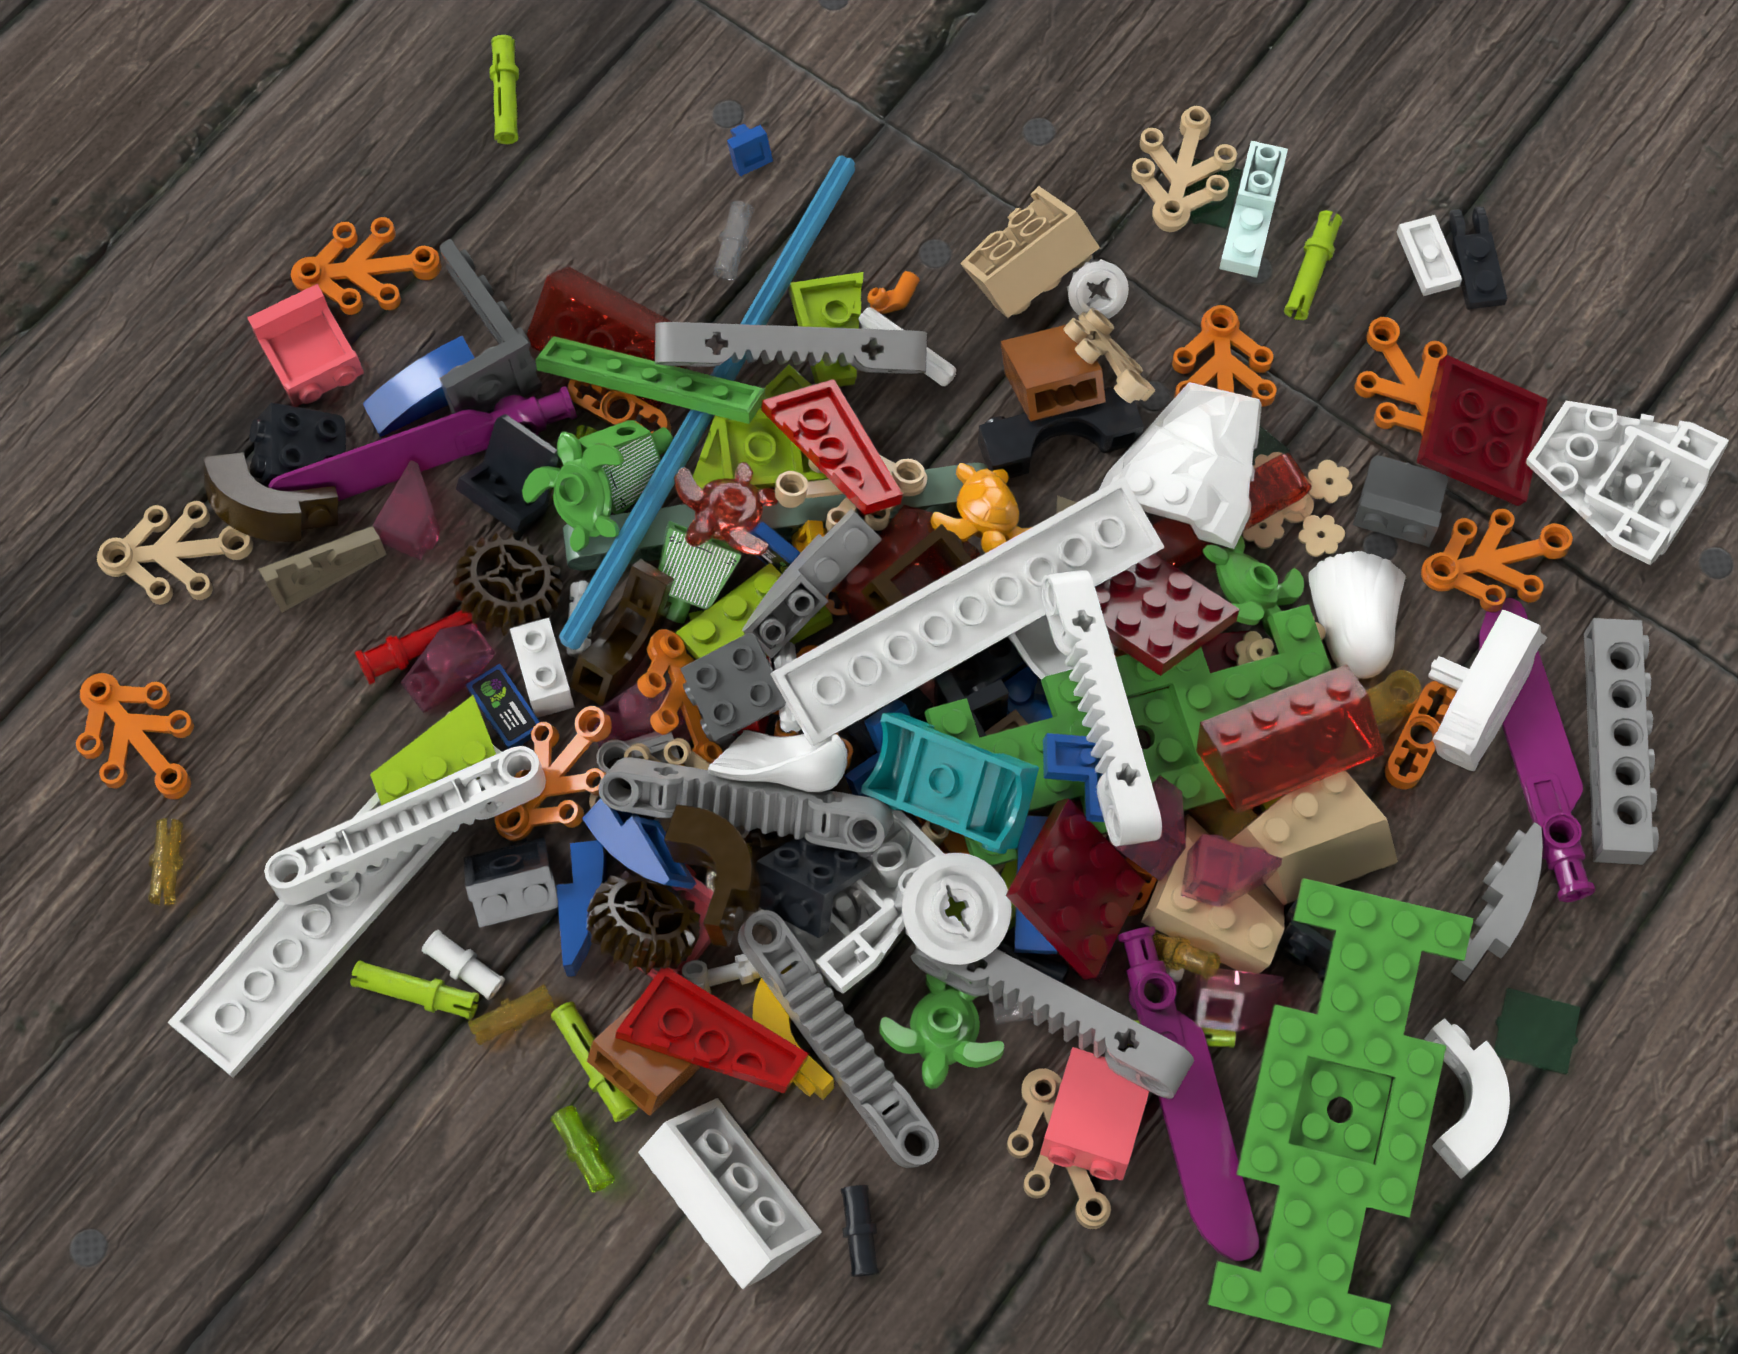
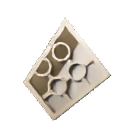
M1040 186L1030 194L1034 201L1026 209L1016 208L1007 217L1010 220L1007 228L1003 231L991 233L960 263L995 308L1007 318L1025 311L1030 306L1032 299L1043 291L1046 292L1055 288L1061 282V277L1073 268H1079L1085 262H1089L1092 254L1100 248L1078 213Z
M1333 755L1311 771L1229 841L1283 905L1296 901L1303 878L1335 886L1357 879L1378 869L1392 866L1398 862L1387 818Z
M1187 814L1141 922L1150 927L1154 926L1156 930L1254 978L1270 966L1285 929L1284 905Z

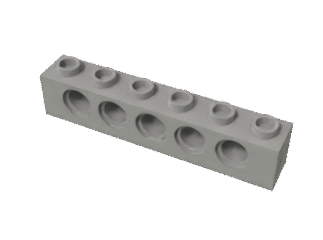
M1593 618L1584 632L1593 862L1643 865L1652 855L1653 851L1657 850L1659 842L1658 828L1652 827V812L1656 809L1657 793L1655 788L1650 787V773L1654 770L1655 754L1653 749H1648V735L1652 732L1653 714L1652 711L1646 709V697L1649 696L1651 690L1650 673L1645 672L1644 659H1647L1649 653L1648 635H1643L1642 620ZM1611 659L1621 661L1627 670L1616 668L1612 664ZM1612 697L1624 699L1628 708L1616 705ZM1614 735L1624 736L1629 741L1630 746L1620 745L1615 740ZM1615 773L1627 775L1632 785H1624L1619 782ZM1621 811L1629 814L1634 824L1623 823L1619 819L1617 812Z

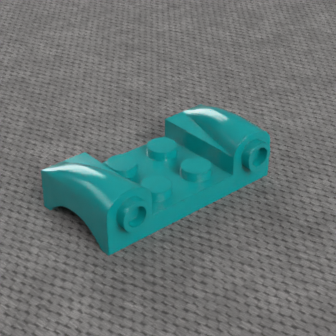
M882 713L880 720L883 730L881 753L874 770L862 785L861 793L884 802L892 810L906 811L982 843V847L986 850L1006 854L1007 849L1018 848L1039 770L1038 766L1005 753L995 754L934 730L933 725L903 713Z

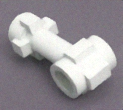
M745 954L735 956V963L708 970L704 962L698 960L690 961L683 966L681 975L710 994V986L740 979L743 985L753 982L754 979L761 978Z

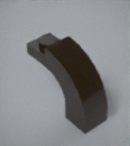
M244 453L204 457V486L209 503L215 513L232 528L263 540L297 542L301 541V530L338 525V495L335 486L297 491L275 490L260 484L251 476Z
M642 559L632 565L621 601L613 618L599 638L578 656L569 687L603 706L625 685L648 653L647 647L651 636L661 629L672 604L667 599L674 578Z
M676 804L664 838L665 844L674 862L702 866L717 874L716 886L703 924L713 945L729 947L734 932H738L741 928L743 910L758 912L761 896L759 874L745 840L729 821L703 808Z

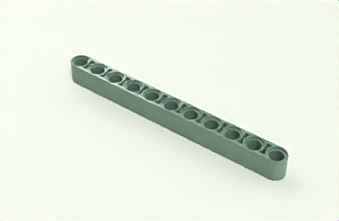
M967 463V465L974 467L976 472L981 469H988L984 463ZM958 465L926 469V488L916 496H904L901 504L896 505L890 512L888 526L931 520L934 512H940L949 517L961 516L957 508V496L964 484L956 475ZM774 491L660 508L629 564L636 563L640 559L645 562L660 560L669 521L743 548L744 546L738 542L746 530L760 522L766 523L786 541H791V536L807 520L822 521L823 528L827 529V513L832 508L838 507L846 496L842 494L806 498L799 506L786 508L776 499ZM631 512L610 515V519L618 525L619 532ZM873 515L874 518H877V519H881V518H882V517L879 516V515ZM566 524L563 527L567 566L578 571L598 569L616 537L589 536L587 547L580 552H574L570 546V537L574 529Z

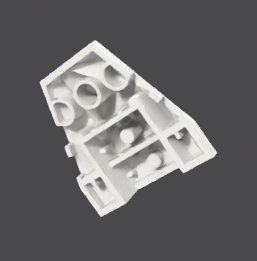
M1189 382L1111 467L1099 490L1124 477L1144 512L1188 523L1192 526L1198 539L1235 549L1251 513L1249 488L1250 481H1254L1255 474L1252 460L1253 450L1258 445L1262 407L1260 399Z
M1566 400L1528 456L1526 464L1613 547L1651 565L1660 554L1663 555L1667 551L1703 495L1709 478L1717 467L1729 440L1691 422L1679 420L1678 426L1653 422L1654 416L1641 414L1640 419L1618 416L1616 409Z
M890 809L893 815V823L885 840L877 850L857 852L859 856L871 861V871L834 895L828 933L817 938L784 921L811 958L817 972L822 975L824 983L828 987L833 986L843 994L878 966L905 927L904 921L901 918V898L907 881L922 864L944 854L902 811ZM860 820L861 825L865 829L870 831L877 830L871 821Z

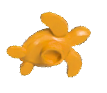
M960 463L956 468L957 478L964 484L957 496V508L963 518L955 519L940 512H934L931 517V524L934 529L943 524L947 530L954 532L962 542H965L973 535L981 538V546L985 553L1030 529L1016 526L1019 521V509L1014 495L1006 485L1009 478L1008 473L1004 469L993 470L992 472L986 468L976 472L974 467L964 463Z

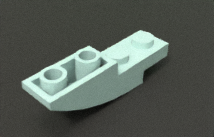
M1251 141L1219 269L1257 278L1288 149Z

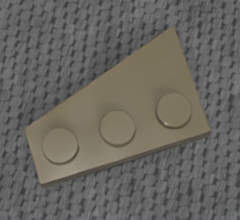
M372 526L258 570L274 601L283 613L387 554L380 537Z

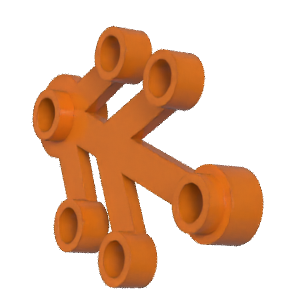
M380 217L371 224L372 234L345 262L332 264L345 248L354 246L358 240L353 224L349 222L338 223L333 229L334 238L316 257H304L294 264L291 270V279L295 287L300 291L318 284L322 293L339 304L345 314L354 315L360 312L363 307L360 293L353 288L343 289L332 280L347 278L378 300L381 308L394 310L401 303L398 288L393 284H382L371 275L412 271L414 276L420 280H431L438 276L442 265L438 252L429 246H419L410 255L371 259L384 244L391 242L396 235L393 222L386 217ZM380 228H389L384 234L377 233ZM344 232L351 233L347 238L339 237ZM430 257L426 262L418 261L421 258ZM309 271H316V272H315L313 275H311V276H305V275H304L305 273H307V272H309ZM386 294L395 295L391 300H383ZM349 298L357 299L352 305L344 304Z
M1225 305L1214 306L1202 317V331L1189 344L1178 348L1174 352L1172 367L1178 373H1190L1195 367L1196 357L1213 342L1215 355L1188 380L1181 381L1176 386L1174 398L1189 382L1206 386L1215 376L1217 378V389L1234 393V377L1252 391V398L1260 399L1262 406H1269L1275 399L1277 388L1272 381L1262 379L1255 372L1264 373L1271 368L1274 358L1273 352L1265 346L1258 345L1239 330L1240 321L1232 308ZM1215 324H1222L1226 328H1218ZM1230 343L1250 357V368L1231 354ZM1261 356L1267 361L1263 363L1258 362L1255 357ZM1185 357L1190 362L1185 364L1181 363L1178 359ZM1267 390L1270 395L1262 396L1258 391Z
M1379 317L1373 320L1369 326L1367 342L1374 350L1384 354L1402 384L1379 378L1372 371H1364L1357 377L1355 391L1364 398H1370L1375 394L1415 405L1421 416L1398 410L1397 406L1390 402L1381 403L1374 414V422L1382 429H1390L1397 425L1420 432L1423 435L1431 399L1430 394L1434 385L1440 359L1447 355V348L1439 341H1430L1425 345L1422 353L1424 364L1418 379L1397 345L1400 335L1398 324L1391 318ZM1384 335L1388 341L1379 340L1375 336ZM1432 350L1437 351L1440 357L1434 358L1428 352ZM1370 381L1374 387L1366 388L1361 382ZM1389 412L1393 418L1389 420L1384 419L1380 413Z
M1497 509L1490 517L1489 528L1474 556L1458 559L1463 547L1471 544L1477 533V525L1474 521L1468 518H1461L1454 523L1451 539L1444 552L1436 553L1424 561L1421 577L1423 582L1433 590L1449 591L1456 588L1480 599L1481 607L1488 612H1497L1503 607L1506 599L1504 589L1493 584L1487 586L1467 576L1468 574L1480 572L1517 589V594L1523 601L1535 602L1541 597L1543 592V581L1535 575H1525L1505 565L1542 555L1548 559L1562 558L1570 549L1573 540L1572 533L1564 525L1549 524L1542 529L1539 539L1496 550L1502 537L1511 532L1515 522L1514 515L1509 510ZM1503 519L1508 524L1502 526L1497 524L1495 520ZM1458 529H1467L1471 534L1462 535ZM1548 543H1556L1559 548L1552 547ZM1442 571L1447 575V577L1439 576L1434 572ZM1524 586H1534L1537 591L1529 592L1524 588ZM1495 595L1499 601L1492 602L1486 596Z
M667 629L658 630L651 636L647 647L648 656L652 662L647 672L638 679L637 685L644 696L648 698L656 697L666 687V681L663 677L666 670L669 673L672 684L660 708L651 715V725L657 733L662 735L668 734L679 724L677 711L681 707L694 744L691 750L708 763L713 764L723 751L719 745L709 741L700 724L702 718L698 706H694L691 703L683 687L686 680L680 668L695 660L686 653L684 642L677 634Z
M106 673L94 674L87 678L81 686L80 699L89 711L85 732L78 736L76 748L86 759H95L102 754L104 744L100 737L107 713L115 723L108 762L104 763L99 771L100 778L109 788H119L125 784L128 777L125 765L129 743H131L156 773L155 785L164 797L175 800L185 796L191 787L190 776L181 765L169 764L144 732L171 733L177 738H185L194 729V723L189 714L182 710L174 711L169 716L130 714L120 704L147 703L153 709L164 708L170 701V693L165 685L161 682H151L145 687L120 686L116 678ZM106 687L103 695L99 697L93 696L98 688ZM163 691L160 699L150 700L153 692ZM180 719L187 720L186 725L182 729H174L176 721ZM95 740L96 745L93 749L84 750L86 742ZM111 770H120V774L116 779H107V775ZM171 773L177 774V779L173 783H164L166 776Z
M596 706L583 708L575 719V729L578 734L552 764V748L559 740L558 730L548 722H539L533 727L531 739L534 742V752L538 756L545 774V788L536 798L495 816L496 828L502 837L510 841H518L528 836L534 826L562 823L567 827L573 828L583 821V808L572 800H564L558 807H538L546 797L583 791L600 796L599 785L593 788L592 784L595 778L600 776L602 779L606 773L602 770L592 768L584 774L565 775L593 742L602 741L609 736L612 723L608 714ZM600 722L599 727L593 732L595 724ZM549 730L548 737L541 741L542 734ZM521 770L514 777H524L530 770ZM571 808H574L572 817L566 820V813ZM520 816L519 822L514 826L515 819Z

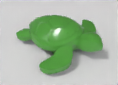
M562 432L557 443V455L561 459L563 467L543 466L533 470L526 479L522 492L524 500L527 503L535 502L547 489L554 488L553 500L556 510L561 518L574 529L570 537V546L574 552H580L589 544V536L617 537L619 535L618 525L610 519L612 489L608 476L602 466H621L624 464V459L617 448L605 443H597L587 447L582 457V446L579 439L572 433Z
M1240 536L1235 549L1207 545L1203 549V553L1206 558L1215 563L1218 581L1225 598L1229 603L1240 609L1237 622L1256 625L1262 621L1265 632L1271 638H1274L1267 618L1272 614L1282 612L1277 605L1292 604L1299 599L1304 588V580L1301 573L1293 568L1287 573L1284 581L1278 584L1277 575L1269 566L1244 554L1245 544L1242 536Z
M928 973L926 975V985L931 993L926 995L914 1008L910 1029L897 1024L887 1017L882 1018L880 1022V1034L892 1048L906 1054L919 1053L925 1059L922 1064V1078L925 1086L930 1089H937L944 1082L948 1074V1065L959 1062L968 1067H983L999 1060L1004 1053V1043L1001 1041L975 1043L979 1034L980 1021L972 1000L977 997L967 995L950 985L946 986V983Z

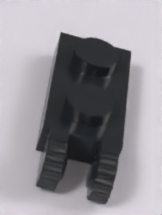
M1475 207L1473 209L1472 222L1475 234L1465 235V222L1462 211L1459 209L1451 210L1449 215V224L1453 237L1451 245L1456 266L1462 278L1461 287L1467 310L1505 305L1508 298L1492 232H1489V222L1484 207Z

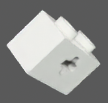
M549 618L510 628L535 716L539 718L574 708Z

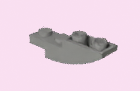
M850 509L824 537L818 534L789 565L761 600L742 631L745 634L751 633L755 635L763 651L772 659L828 602L825 596L882 540L881 537L854 510Z
M1535 822L1526 834L1521 830L1517 831L1505 848L1507 852L1512 854L1504 866L1496 861L1482 881L1489 886L1482 896V899L1488 902V904L1474 922L1481 929L1473 940L1469 938L1465 961H1458L1451 970V973L1464 982L1487 950L1500 959L1505 955L1528 916L1537 891L1542 864V827Z

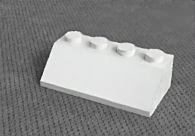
M718 1098L664 1122L638 1152L742 1289L770 1275L822 1233Z

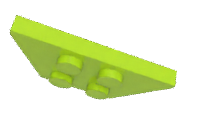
M759 408L750 424L715 415L690 481L688 495L775 488L777 477L787 471L801 473L808 482L829 479L823 473H817L810 469L808 465L809 458Z

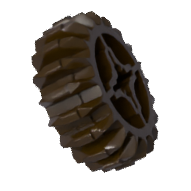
M497 533L491 537V542L481 537L477 541L476 547L468 546L464 556H461L458 560L457 572L454 573L453 584L456 588L454 595L456 601L462 602V614L473 613L471 618L473 625L481 621L486 622L487 632L492 630L494 626L501 628L503 636L509 632V628L546 618L550 619L552 611L558 608L559 596L563 589L562 581L560 580V567L553 566L555 562L553 554L543 555L544 549L542 544L535 547L530 546L528 536L522 542L515 540L513 533L507 537V540H502ZM495 567V570L487 571L486 575L478 576L483 571ZM538 591L532 598L525 601L521 600V598L529 596L530 592Z
M624 871L621 877L610 876L608 881L601 883L599 888L596 889L587 908L586 930L591 932V943L600 945V955L610 954L613 956L614 964L623 962L628 965L629 971L634 967H639L647 975L653 968L658 972L661 967L663 969H677L682 961L687 960L688 956L692 954L700 935V914L694 910L695 902L686 900L685 890L676 891L673 889V886L663 885L640 874L633 877Z

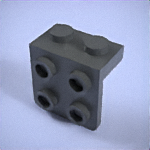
M1383 456L1373 457L1369 465L1353 525L1430 547L1442 516L1439 512L1448 483L1447 476Z
M747 633L680 668L686 680V683L683 684L684 690L694 706H698L703 716L700 724L704 733L711 742L715 741L726 748L739 737L737 731L778 711L786 705L784 697L770 675L773 669L758 638L751 633Z

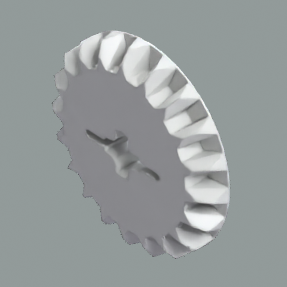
M947 853L928 860L918 867L907 881L901 898V918L904 921L906 934L912 939L917 949L925 953L930 959L945 964H969L986 957L999 946L1010 924L1011 901L1005 896L1008 889L1004 880L986 861L970 854ZM949 896L953 897L955 902L963 901L966 908L961 911L962 922L958 921L955 916L948 917L946 915L945 909L950 906Z

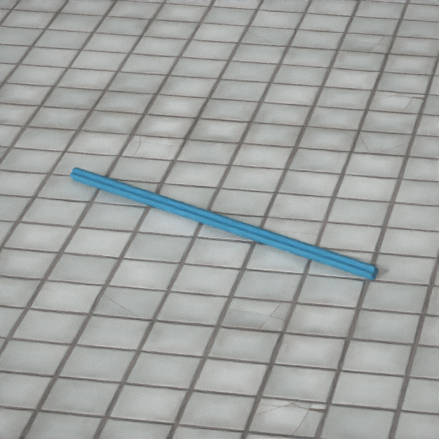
M843 155L836 158L740 324H767L855 172V162L851 158H846ZM745 354L742 360L737 363H733L731 358H729L720 366H715L711 375L734 381L746 361ZM690 409L622 526L619 535L615 538L561 631L559 638L564 646L573 650L581 647L714 415Z

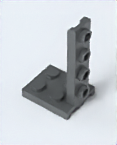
M449 239L440 245L441 254L447 261V271L499 345L490 347L469 362L452 368L447 374L440 377L439 380L452 414L469 409L492 413L494 412L495 405L501 399L511 395L524 397L542 387V383L537 377V367L529 352V348L532 346L527 335L521 327L514 329L510 322L513 319L503 301L497 303L492 298L494 292L484 275L477 277L473 271L476 267L469 253L465 249L459 251L453 241Z

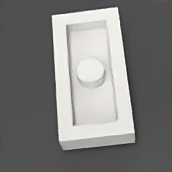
M1435 215L1399 224L1397 235L1423 296L1459 287L1462 278Z

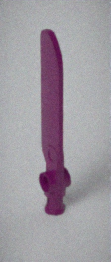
M566 386L561 387L559 392L540 399H536L534 396L525 399L519 395H511L501 399L495 405L494 412L492 413L470 409L460 411L285 473L271 480L268 487L280 491H297L335 486L338 501L452 460L486 450L495 421L503 414L510 416L537 436L540 432L546 430L547 425L566 418L572 420L577 418Z
M1506 598L1503 607L1499 611L1486 612L1479 632V651L1502 610L1528 620L1525 609L1519 601L1513 598ZM1537 651L1531 672L1503 721L1502 728L1532 821L1542 827V857L1546 860L1548 869L1554 870L1560 889L1557 893L1558 899L1563 902H1573L1584 899L1595 892L1594 883L1588 882L1582 863L1585 859V854L1580 842L1582 834L1581 825L1571 815L1583 792V784L1539 651ZM1550 833H1560L1566 837L1568 842L1558 843L1551 838Z
M1143 927L1118 935L1120 943L1125 945L1130 968L1126 971L1130 983L1129 1001L1132 1008L1137 1012L1139 1024L1176 1042L1189 1051L1194 1058L1192 1066L1174 1097L1167 1099L1159 1096L1190 1216L1201 1236L1219 1254L1231 1261L1249 1259L1259 1249V1237L1243 1177L1236 1175L1239 1162L1205 1034L1197 1023L1176 1009L1174 1001L1176 985L1167 974L1164 961H1160L1153 940V935L1156 934L1155 927ZM1146 983L1154 984L1161 993L1159 1003L1150 1002L1144 994Z

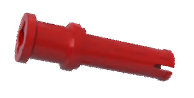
M462 610L401 638H397L396 635L393 637L390 635L386 637L385 643L365 652L361 650L355 651L354 654L367 682L371 685L375 683L376 677L396 668L400 670L406 669L407 665H410L409 660L467 633L476 631L478 627L477 624L473 625L472 613L462 614Z

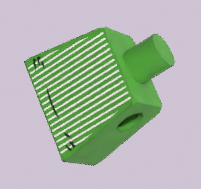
M627 420L579 439L582 446V457L587 447L597 443L611 445L617 448L623 455L624 464L621 466H602L610 481L612 489L611 511L614 514H621L639 499L661 461L660 455L667 451L673 440V436L667 428L662 427L651 433L634 420Z
M669 521L658 567L660 571L674 578L667 600L672 604L666 618L677 623H685L691 605L706 610L711 607L741 558L740 547Z

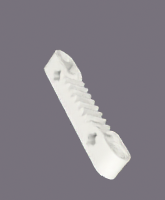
M1087 570L1045 575L1042 580V599L1053 640L1058 650L1068 656L1065 660L1066 666L1074 667L1069 679L1079 683L1073 693L1074 696L1083 697L1078 705V711L1087 712L1082 725L1092 728L1086 739L1088 742L1096 743L1091 751V757L1100 758L1095 771L1103 775L1096 786L1097 796L1109 838L1116 847L1156 841L1160 839L1162 832L1161 815L1092 577Z
M517 746L505 750L277 852L266 863L264 870L265 878L280 901L290 905L304 903L350 881L356 872L365 873L369 865L380 866L384 858L394 860L397 858L398 852L404 851L409 853L415 844L425 846L431 837L442 838L444 831L456 832L462 823L471 825L475 819L482 820L495 817L536 798L542 793L546 784L545 774L539 758L528 747ZM521 770H530L524 777H514ZM298 873L292 881L283 882L289 874Z

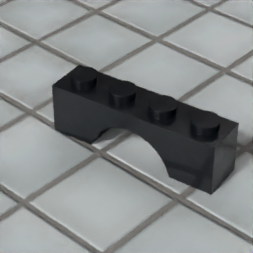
M1114 387L1104 388L1106 402L1034 421L1029 420L1025 411L1020 415L1009 418L1003 416L991 418L984 424L979 425L978 444L988 470L993 472V470L1004 469L1008 473V477L1013 478L1028 474L1030 462L1036 449L1045 441L1056 436L1074 435L1085 438L1095 444L1102 453L1132 446L1142 435L1144 428L1135 401L1130 404L1116 393Z

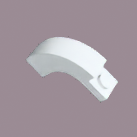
M1444 1018L1430 1030L1424 1039L1446 1045L1443 1060L1456 1074L1462 1085L1464 1109L1459 1121L1445 1132L1432 1147L1459 1178L1462 1179L1498 1143L1508 1119L1510 1094L1505 1070L1499 1057L1487 1040L1477 1049L1473 1050L1469 1046L1470 1039L1467 1034L1456 1024L1451 1026Z

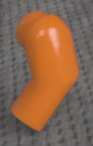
M904 271L895 289L886 291L884 288H873L867 296L870 307L880 314L906 308L920 282L919 277L912 272Z

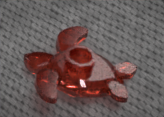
M742 462L737 466L735 479L713 480L706 484L703 489L696 484L687 468H681L674 477L676 491L684 504L695 511L696 518L687 528L685 541L692 547H699L714 538L725 540L729 546L742 553L756 556L764 554L769 545L765 541L751 535L750 532L759 524L763 514V506L778 504L779 501L775 497V490L771 488L758 490L754 485L750 484L753 471L746 462Z

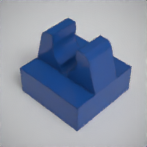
M742 124L730 130L733 138L728 139L727 144L733 167L739 176L773 162L767 133L761 125L749 129L745 124Z

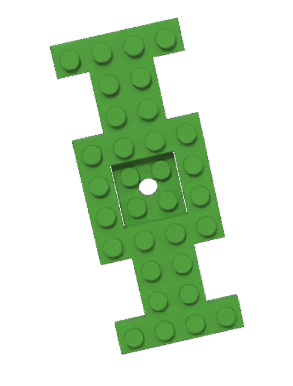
M1309 604L1278 612L1267 618L1279 652L1278 655L1214 673L1209 672L1201 647L1161 676L1128 654L1115 657L1126 697H1133L1127 700L1135 728L1146 731L1151 739L1150 747L1142 749L1161 818L1239 796L1250 791L1237 754L1239 752L1307 733L1318 766L1331 755L1334 756L1341 766L1356 762L1362 758ZM1073 669L1046 676L1041 680L1053 716L1049 719L979 738L967 698L929 708L925 711L927 722L934 726V730L992 753H1005L1038 766L1039 770L1028 813L1054 806L1057 801L1069 798L1071 801L1080 800L1086 816L1085 782L1044 779L1043 739L1047 733L1087 736L1092 729L1082 725L1087 712L1078 711V705L1083 697L1074 696L1073 691L1079 682L1070 681L1069 679ZM1090 821L1102 835L1108 833L1105 822ZM964 836L969 854L986 861L992 867L1014 861L1018 858L1015 849H1007L1006 854L995 853L984 849L982 843Z
M1305 878L1302 879L1293 921L1335 931L1317 1014L1274 1005L1236 1175L1279 1185L1260 1271L1217 1261L1208 1305L1382 1348L1391 1304L1349 1294V1285L1366 1207L1409 1218L1411 1214L1446 1045L1404 1035L1421 952L1465 961L1474 918ZM1337 1097L1346 1099L1351 1106V1115L1343 1123L1332 1121L1327 1113L1329 1102Z

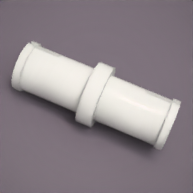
M440 930L434 931L422 948L423 953L428 954L451 971L450 977L456 981L462 979L484 995L487 1000L492 999L505 981L503 976L498 975L476 959L477 953L471 949L465 951L442 934Z

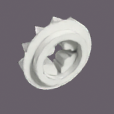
M1102 259L1092 263L1085 262L1082 268L1073 272L1070 285L1067 286L1069 303L1078 315L1082 312L1087 313L1091 308H1095L1109 319L1123 308L1127 300L1129 291L1127 278L1116 264ZM1105 281L1102 287L1109 298L1107 299L1105 296L1101 297L1097 294L1093 298H1089L1092 292L1087 282L1098 285Z

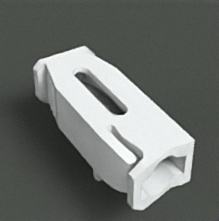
M1502 610L1470 669L1438 656L1437 660L1434 659L1428 677L1458 690L1438 731L1433 737L1437 754L1440 757L1469 771H1475L1478 762L1495 738L1527 680L1539 647L1547 639L1541 633V626L1539 624Z

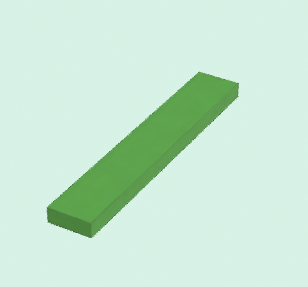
M555 336L551 338L536 358L538 371L750 424L761 407L762 400L766 399L764 388L680 367L655 364V361Z

